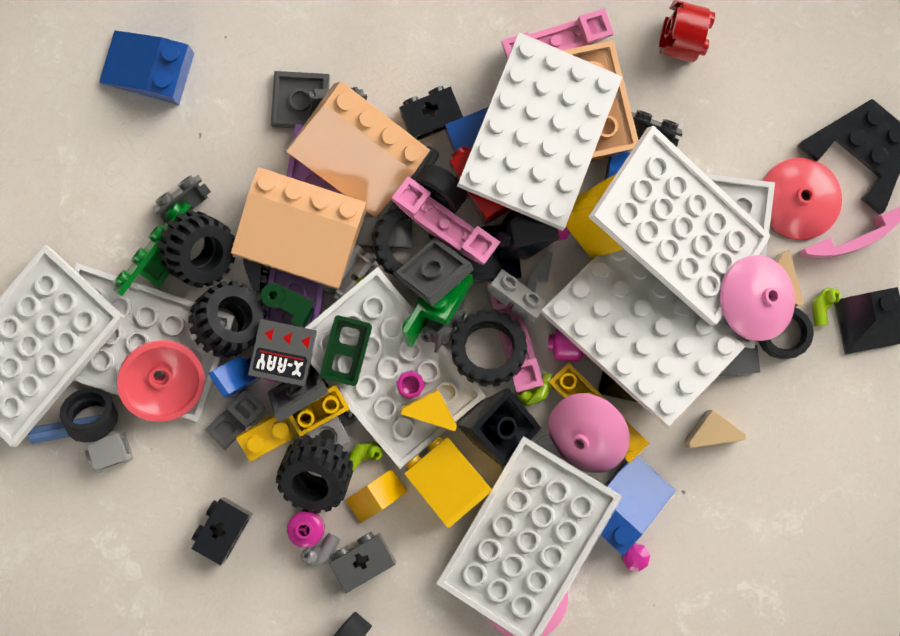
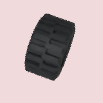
M186 211V215L182 213L176 215L177 220H170L167 223L169 227L167 230L162 229L160 234L163 238L158 240L157 246L161 250L157 254L158 258L162 260V267L185 284L197 288H203V285L207 287L212 286L214 280L217 282L223 279L222 275L224 273L228 274L231 270L228 268L230 263L234 264L235 257L231 254L232 243L235 241V236L230 233L231 229L221 221L200 211H197V213ZM204 238V246L201 253L195 259L190 260L192 247L198 240Z
M226 281L220 282L204 292L195 300L196 303L191 306L190 312L193 314L188 317V323L193 324V326L189 330L191 335L196 334L197 338L194 341L197 345L202 343L204 345L202 350L206 353L212 350L213 356L220 357L223 354L224 358H230L233 355L241 354L255 344L260 319L267 317V311L262 310L263 301L255 297L258 293L255 290L251 292L247 290L248 285L243 283L238 286L237 281H230L228 284ZM218 307L226 308L236 316L238 323L237 332L230 331L221 324L218 318Z
M308 435L304 436L302 440L299 438L294 440L293 444L288 446L276 476L277 489L279 493H284L283 498L286 501H291L293 507L303 508L302 511L307 512L309 510H313L314 513H321V510L328 512L332 510V507H338L345 498L353 475V461L349 460L350 455L347 451H342V445L332 443L333 440L327 438V440L322 439V436L315 435V438H311ZM308 471L317 473L322 477L312 475Z

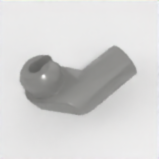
M328 533L322 546L306 548L302 551V562L307 566L328 563L341 539Z

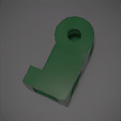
M269 283L261 291V300L266 306L275 310L282 309L294 315L291 323L299 327L305 328L317 305L313 301L277 283Z

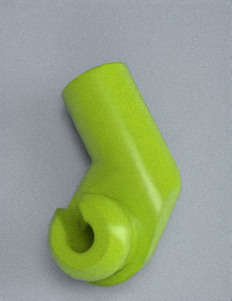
M828 287L823 289L813 299L814 326L828 325L827 310L834 303H838L841 298L838 289Z
M543 373L542 380L544 385L532 390L528 389L517 392L516 397L524 406H531L545 400L552 388L549 381L553 376Z
M366 442L355 445L349 454V460L353 461V472L361 461H377L382 457L383 450L378 443Z

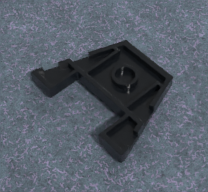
M871 99L804 139L797 146L813 160L818 161L836 141L878 176V179L863 195L861 200L880 215L885 212L900 174V121L875 100Z

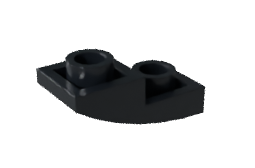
M243 258L245 271L253 290L261 293L263 287L268 284L269 270H265V265Z

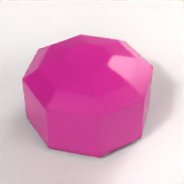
M413 370L401 373L396 381L399 394L408 399L420 396L425 387L422 376Z
M634 543L622 555L621 559L629 570L639 572L648 566L650 554L644 545Z

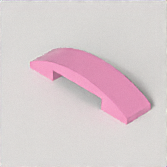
M604 8L581 15L577 20L529 35L528 32L523 34L559 50H567L592 45L613 36L614 32ZM517 36L501 41L507 60Z
M408 176L391 200L428 233L458 253L484 265L500 244V241L479 226L474 228L431 198L430 191Z
M900 207L874 218L873 221L877 229L838 247L834 246L830 237L798 253L800 257L821 259L841 256L866 247L885 236L900 222Z
M488 290L492 308L499 310L498 313L504 314L505 312L511 315V319L519 322L521 325L520 329L526 335L527 351L525 361L520 372L517 375L515 374L512 379L516 392L544 385L526 322L511 310L514 303L510 301L505 306L495 297L491 296V292ZM498 330L506 360L508 361L513 351L512 343L506 334Z

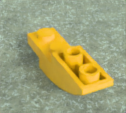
M569 362L549 381L563 398L573 394L587 393L607 400ZM625 419L629 429L630 444L624 459L630 464L650 443Z
M334 384L327 387L328 394L281 422L277 420L273 412L262 418L260 423L238 434L236 439L249 461L251 462L298 435L300 437L349 410L350 408L337 385Z

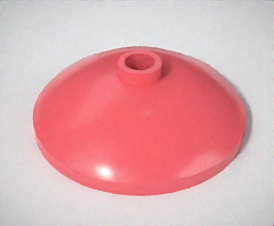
M808 158L788 159L773 167L763 179V181L775 182L770 228L779 235L793 240L812 239L825 233L837 220L842 206L841 188L835 175L820 162ZM802 191L809 194L808 201L802 199Z
M169 340L151 341L135 348L126 356L117 375V389L124 406L135 416L153 422L170 421L186 414L199 401L205 383L202 365L193 351L180 343ZM157 371L164 372L160 377L154 376Z

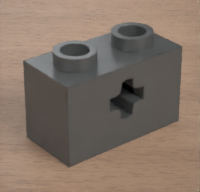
M371 531L357 539L359 545L349 550L345 546L332 554L335 559L331 560L329 565L345 593L350 592L396 565V560L381 533L373 535ZM357 554H360L362 557L368 556L369 559L366 561L365 567L362 564L356 565Z

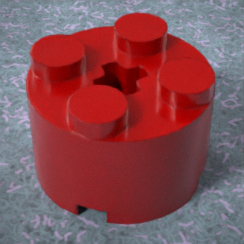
M674 0L669 9L674 10L670 18L665 17L659 47L664 49L659 53L660 55L693 63L698 59L699 55L705 56L708 51L710 41L706 37L708 29H711L714 24L715 12L703 6Z

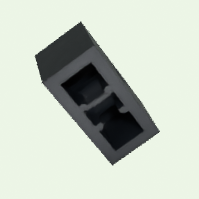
M443 86L436 87L428 92V96L420 99L417 96L409 98L403 102V106L399 107L407 132L418 141L444 131L445 124L463 117L451 86L445 89ZM427 108L435 111L434 117L430 118V115L426 114Z
M225 497L220 498L218 502L214 500L206 512V515L209 516L204 526H198L191 539L195 541L191 548L192 550L220 566L228 559L253 515L252 512ZM223 523V530L226 533L218 536L216 535L217 528L214 526Z

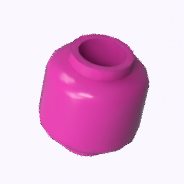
M557 328L554 334H549L548 351H553L556 360L579 362L583 356H587Z
M312 510L297 512L290 518L287 524L289 540L300 548L315 546L325 533L323 518Z

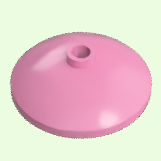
M754 255L736 261L727 270L721 284L720 303L727 323L738 335L752 341H765L781 334L790 323L794 313L795 294L792 282L780 264L771 258Z
M587 393L573 394L562 399L550 414L548 421L549 437L562 458L575 468L593 473L605 472L616 467L627 454L630 444L627 423L617 408L607 400Z

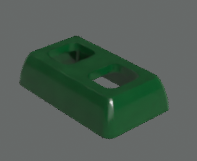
M340 315L335 316L320 372L321 378L351 386L357 385L372 330L370 323ZM343 327L359 330L360 335L355 346L339 341ZM340 354L352 358L353 362L349 373L333 370L332 364L335 355Z

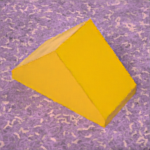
M437 388L402 405L399 411L402 415L452 431H456L457 428Z
M390 469L347 498L346 502L359 522L362 523L407 493V490L393 469Z

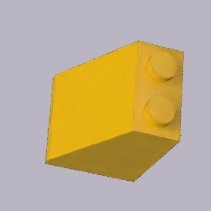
M616 174L578 195L566 224L568 230L590 258L624 250L622 246L589 218V215Z
M439 436L427 446L430 450L429 453L423 458L418 454L406 464L408 470L404 474L447 528H450L493 490L447 436L443 440Z

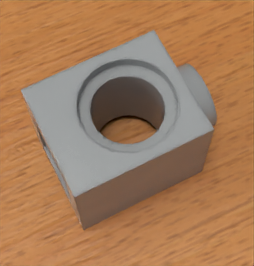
M339 416L308 432L311 438H315V435L320 436L322 431L329 429L335 435L334 444L337 445L339 443L343 446L352 441Z
M119 432L98 441L86 443L88 450L85 451V456L88 464L93 466L94 470H101L133 459L125 432Z

